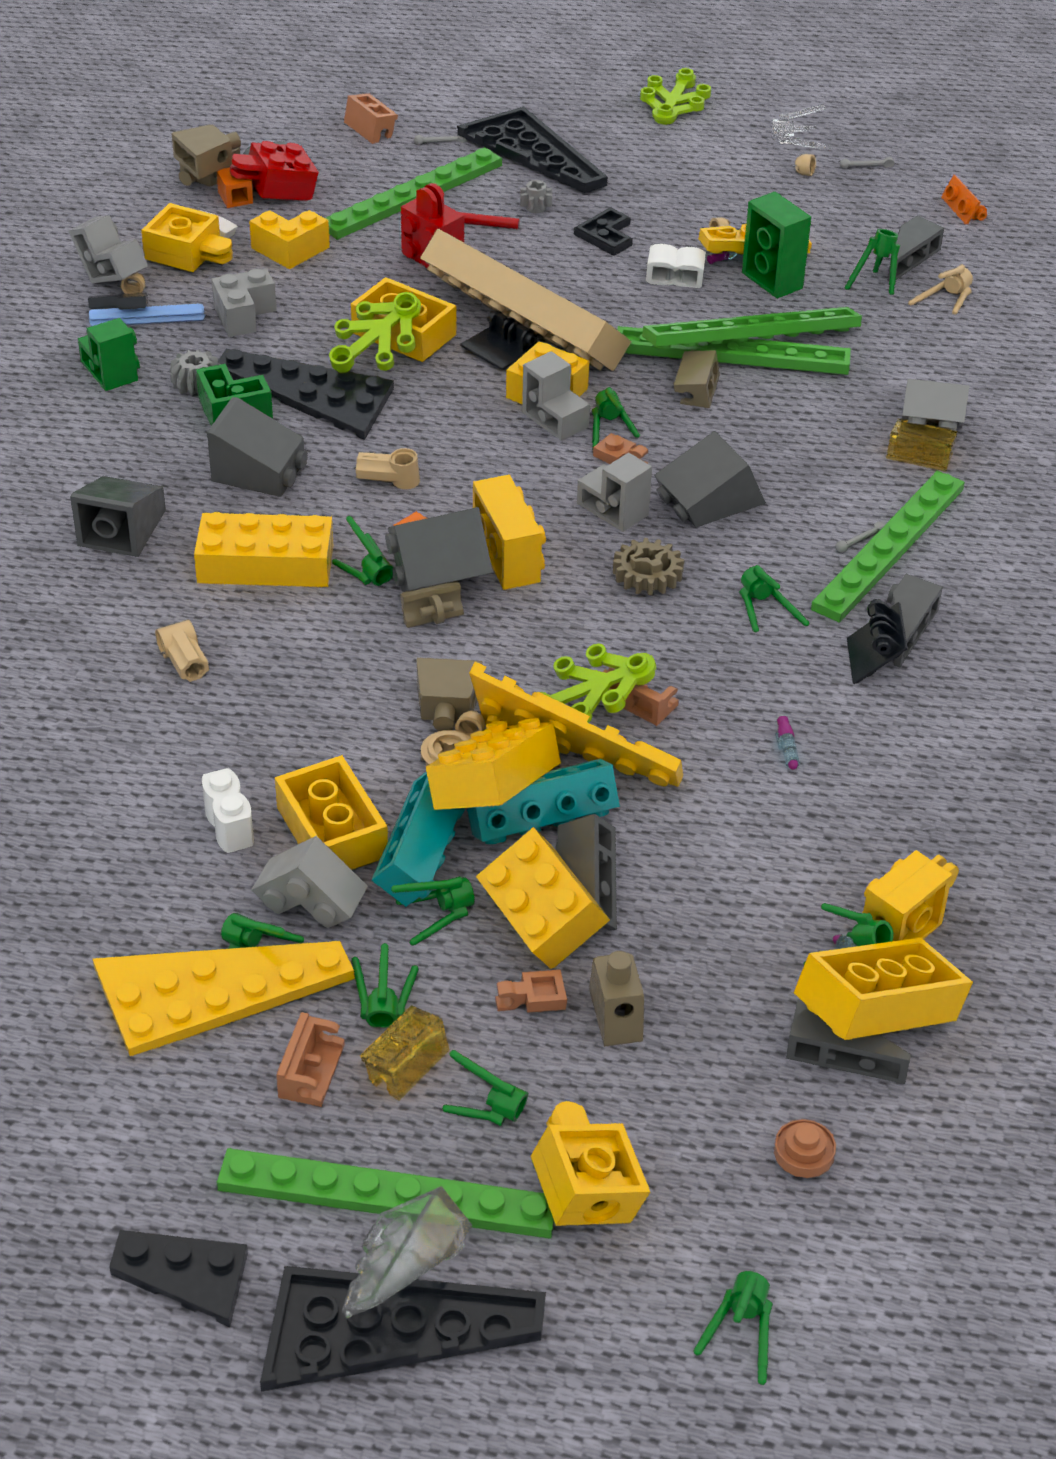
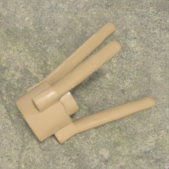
M961 264L955 269L940 273L938 277L940 279L945 278V280L908 302V305H914L939 290L946 288L949 293H960L952 310V314H957L966 297L972 292L969 286L972 284L973 276Z

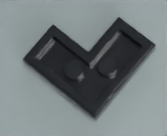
M611 207L574 227L573 235L613 256L629 248L633 243V238L620 232L621 229L630 225L631 218Z
M147 293L89 296L88 304L90 309H139L147 306L148 296Z

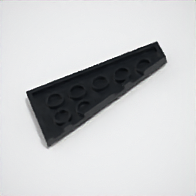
M524 106L457 126V135L584 193L607 186V175Z
M226 349L218 360L219 364H226L233 380L263 375L271 390V395L281 399V403L314 418H324L333 422L334 427L341 430L345 428L356 433V437L363 440L366 439L394 389V380L384 379L379 376H368L353 373L352 371L340 373L322 365H310L295 360H284L269 357L268 355L242 352L237 349Z
M284 1266L260 1380L261 1392L541 1341L546 1292Z

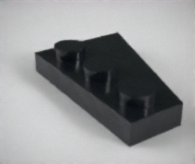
M120 1230L109 1268L112 1276L155 1295L160 1293L180 1302L184 1308L193 1312L201 1311L216 1318V1322L230 1327L247 1260L248 1247L247 1244Z

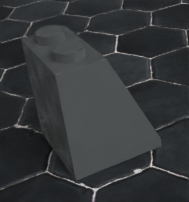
M236 397L231 398L207 431L212 482L281 497L287 487L291 488L293 486L299 469H304L307 464L308 453L304 451V437Z
M713 431L654 475L660 486L656 491L666 504L672 502L674 504L673 510L681 521L685 522L688 519L695 528L766 503L750 466L716 431Z
M107 476L96 479L73 492L70 496L77 546L139 557L166 511L163 486Z
M479 507L388 527L389 534L385 536L388 552L394 554L396 566L393 567V577L395 584L401 586L402 592L493 573Z

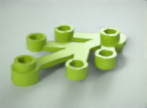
M681 68L676 74V85L671 93L662 85L663 78L661 76L651 75L648 77L647 87H643L640 90V100L646 102L653 109L652 116L657 123L668 125L672 124L680 114L702 111L705 99L711 97V86L699 84L696 86V91L683 94L685 89L695 86L696 75L690 68ZM655 94L662 98L665 103L658 101L655 98ZM689 102V104H684V105L676 106V105H678V104H682V103Z
M402 292L394 298L393 302H360L356 306L357 318L359 320L340 319L335 323L334 328L336 336L340 339H348L353 333H366L351 346L338 345L330 351L329 358L332 368L340 373L350 371L354 365V359L379 339V349L375 356L377 367L383 371L390 370L394 366V358L391 352V328L400 321L401 334L397 337L398 349L403 353L413 351L416 344L412 334V319L421 312L420 300L413 293ZM375 314H388L383 319L372 320ZM383 359H389V360L386 361V362H382V361H381V360H383Z
M593 644L587 648L585 653L589 664L593 667L604 665L615 668V670L605 673L576 666L571 657L563 656L558 658L553 665L557 677L562 680L574 679L582 681V683L552 695L545 692L541 693L564 704L587 695L583 702L575 703L571 707L589 715L590 717L587 721L589 723L593 717L592 713L601 700L607 712L617 713L625 707V700L635 685L647 684L654 678L656 662L653 656L648 653H636L630 657L607 653L603 644ZM620 682V684H619V686L617 687V689H611V690H609V688L611 687V685H614V684Z

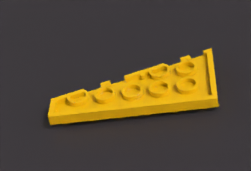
M476 661L474 662L469 674L485 724L495 721H507V725H518L519 721L529 718H539L540 723L553 722L559 753L568 754L571 751L582 755L588 762L602 759L613 764L623 774L634 775L637 773L648 777L652 783L659 786L670 784L678 787L683 778L682 762L680 759L643 741H637L635 744L627 742L619 734L620 730L607 725L605 730H602L587 722L590 717L589 715L541 692H534L532 695H529L516 685V680L504 675L502 681L484 673L486 666Z
M340 941L92 958L94 969L129 1056L203 1033L355 979L354 969Z

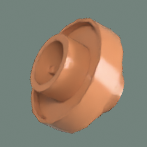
M806 1119L794 1120L783 1125L776 1134L774 1155L777 1163L784 1171L797 1177L811 1178L827 1172L834 1163L836 1142L833 1134L822 1124Z

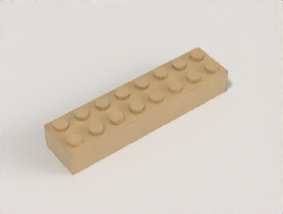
M440 229L436 230L420 257L429 264L427 270L442 278L441 280L454 288L461 289L463 293L475 300L477 298L481 303L494 311L498 310L508 318H513L523 326L534 330L536 335L540 334L550 343L565 348L564 350L568 353H573L589 360V365L600 371L603 366L614 371L632 342L601 318Z

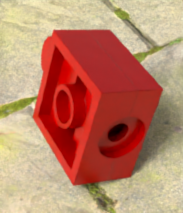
M262 141L261 143L251 142L249 155L234 154L229 170L230 174L237 179L251 180L261 198L302 201L312 200L319 173L303 147L299 144L287 143V145L270 141Z
M430 183L416 191L417 198L401 206L402 254L424 265L426 268L429 267V264L420 257L437 229L464 243V215L444 204V192L435 183Z

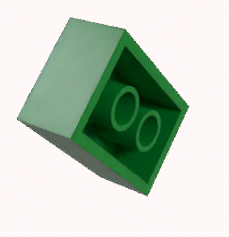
M776 191L748 201L742 273L777 299L803 289L812 216Z

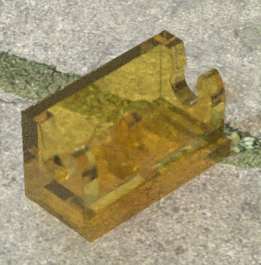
M897 419L891 431L886 458L946 472L953 455L952 449L958 432L930 425L910 424L907 420Z
M411 1005L360 1055L361 1060L365 1062L371 1083L377 1087L383 1079L387 1084L389 1095L400 1101L450 1050L443 1020Z

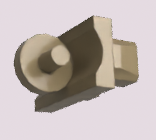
M453 581L401 593L403 619L406 627L409 628L430 622L440 624L444 623L447 618L464 615L460 583Z

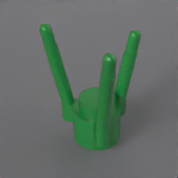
M877 229L875 237H870L867 248L845 285L846 290L851 288L873 250V253L877 255L873 273H878L883 257H889L891 254L889 294L894 295L897 256L900 245L897 244L899 236L897 233L887 229Z
M611 387L600 391L595 397L597 407L591 410L593 415L592 449L599 443L601 417L613 420L620 416L634 437H640L635 425L621 405L617 393Z
M347 516L346 521L369 554L361 562L362 572L337 559H333L332 564L358 578L364 585L372 582L375 586H380L389 582L393 577V566L386 560L369 533L364 534L351 516Z
M760 565L750 567L742 574L741 583L744 587L739 591V594L744 599L753 632H758L759 627L751 598L763 600L771 594L804 626H809V621L778 591L780 584L770 577Z
M459 876L449 880L407 883L391 887L393 893L432 890L426 898H417L412 903L437 898L440 908L443 911L449 910L451 912L410 939V945H416L456 919L468 916L467 907L474 905L475 896L472 885L466 877L461 878ZM396 900L397 905H403L398 900Z
M827 903L821 905V909L858 922L853 927L852 932H848L846 935L848 939H852L856 946L893 941V930L889 922L873 920L870 913H858Z
M239 913L229 915L221 930L222 939L230 943L228 949L256 947L261 940L262 934L296 943L304 942L303 936L287 932L282 927L252 920Z
M386 943L381 945L378 987L373 989L369 996L359 958H352L354 977L361 1003L360 1017L366 1019V1022L372 1027L391 1028L397 1023V1020L404 1019L405 1006L419 970L416 965L411 967L398 999L395 992L387 987L389 946Z
M455 1050L450 1051V1057L493 1086L486 1101V1105L492 1107V1111L445 1104L442 1110L460 1116L488 1120L499 1126H502L505 1119L516 1122L526 1105L528 1092L502 1081Z
M743 1271L736 1276L733 1289L726 1290L720 1307L693 1350L695 1355L702 1354L730 1308L735 1313L733 1317L735 1323H740L742 1318L752 1319L759 1315L758 1383L760 1385H764L767 1381L769 1316L773 1303L767 1299L770 1284L764 1276L752 1271Z

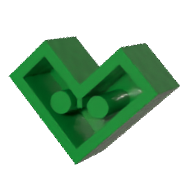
M121 318L88 327L87 335L77 338L80 361L105 391L138 381L137 370L140 369V363L134 349V345L137 344L136 334L131 327L128 328Z
M226 364L196 369L199 401L211 426L232 397L241 399L273 419L271 390L263 375L233 380Z

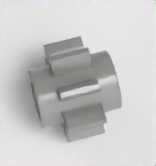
M540 180L529 181L526 184V188H520V206H526V209L532 213L545 211L546 206L552 207V188H547L546 183Z

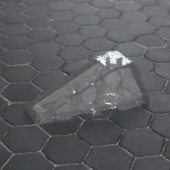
M442 1186L380 1213L362 1244L366 1257L364 1256L357 1260L355 1266L360 1275L350 1283L341 1312L346 1318L381 1304L441 1262L455 1257L463 1249V1240L472 1224Z

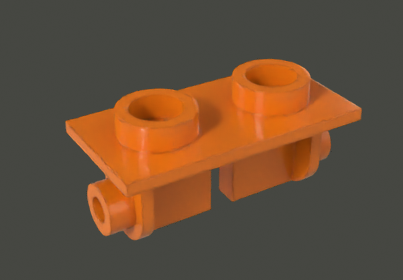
M953 175L941 198L965 224H969L971 219L984 220L987 217V208L980 204L981 202L956 175Z

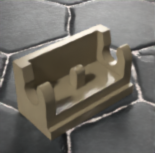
M716 350L684 351L674 382V390L679 393L689 392L693 395V398H682L680 404L710 408L720 376Z

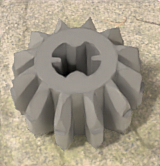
M200 349L195 352L187 350L186 354H177L176 359L171 361L170 366L173 388H178L180 394L189 391L190 395L193 396L195 392H198L196 369L220 365L218 358L212 356L209 351L202 353Z

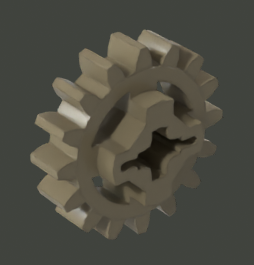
M644 538L643 542L640 543L636 540H631L630 547L622 544L620 551H615L613 574L616 575L617 583L624 582V589L627 590L634 587L635 594L641 593L642 590H647L648 595H653L654 590L664 594L666 593V587L675 589L676 582L682 581L684 559L680 558L681 552L679 550L672 551V544L662 546L660 539H657L654 543H650L648 538Z

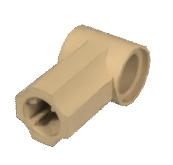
M408 448L395 450L391 454L359 452L356 464L357 479L392 482L394 486L400 489L415 488L420 483L417 453Z
M190 620L155 630L160 652H165L164 658H170L181 679L191 682L202 678L209 671L208 661L198 645L196 632Z

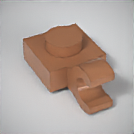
M612 433L593 447V456L609 464L628 452L639 459L648 453L646 447L642 445L636 446V443Z
M561 970L522 972L521 982L501 981L497 983L498 996H495L497 1011L515 1010L522 1004L526 1005L527 1013L566 1010L567 996Z

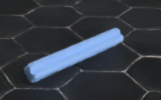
M203 304L147 306L139 309L122 310L118 308L93 309L89 311V321L91 326L121 318L126 325L203 321L205 311Z

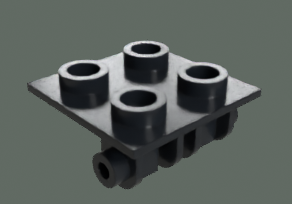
M491 311L487 316L489 327L462 342L460 346L503 370L515 363L539 341H537L534 330L523 326L513 318H508L500 311Z
M873 599L867 606V613L871 617L869 623L847 637L853 684H857L866 677L873 675L876 670L891 660L898 658L908 649L901 604L899 602L890 607L881 599Z

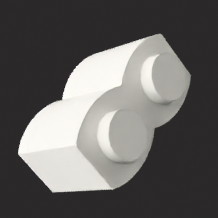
M667 244L650 246L646 282L657 285L670 286L674 284L681 287L701 288L706 252L695 247L677 249Z
M229 768L203 774L202 787L205 814L208 821L215 827L216 840L219 846L227 853L252 847L254 835L251 806L247 798L241 794L237 775Z

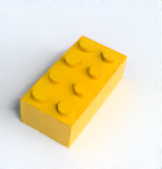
M202 513L194 552L197 583L328 587L334 546L332 516Z
M539 718L524 719L519 721L518 725H507V721L491 722L486 724L485 730L470 734L471 739L454 744L455 749L438 754V759L426 766L434 810L500 806L558 766L561 761L554 723H540Z
M913 938L809 953L793 993L806 1004L808 1010L817 1014L829 1025L835 1035L844 1040H851L957 1021L973 981L925 940Z

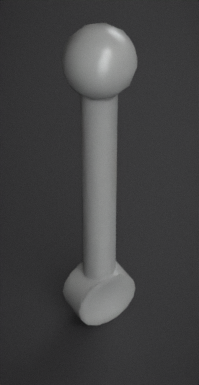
M416 135L414 138V142L417 145H422L425 142L468 141L459 135L446 137H423L422 135Z
M892 157L873 161H849L848 159H842L840 167L842 169H847L850 166L893 167L894 160Z
M876 522L874 528L847 541H838L835 546L836 550L839 553H845L848 547L878 533L885 526V523Z

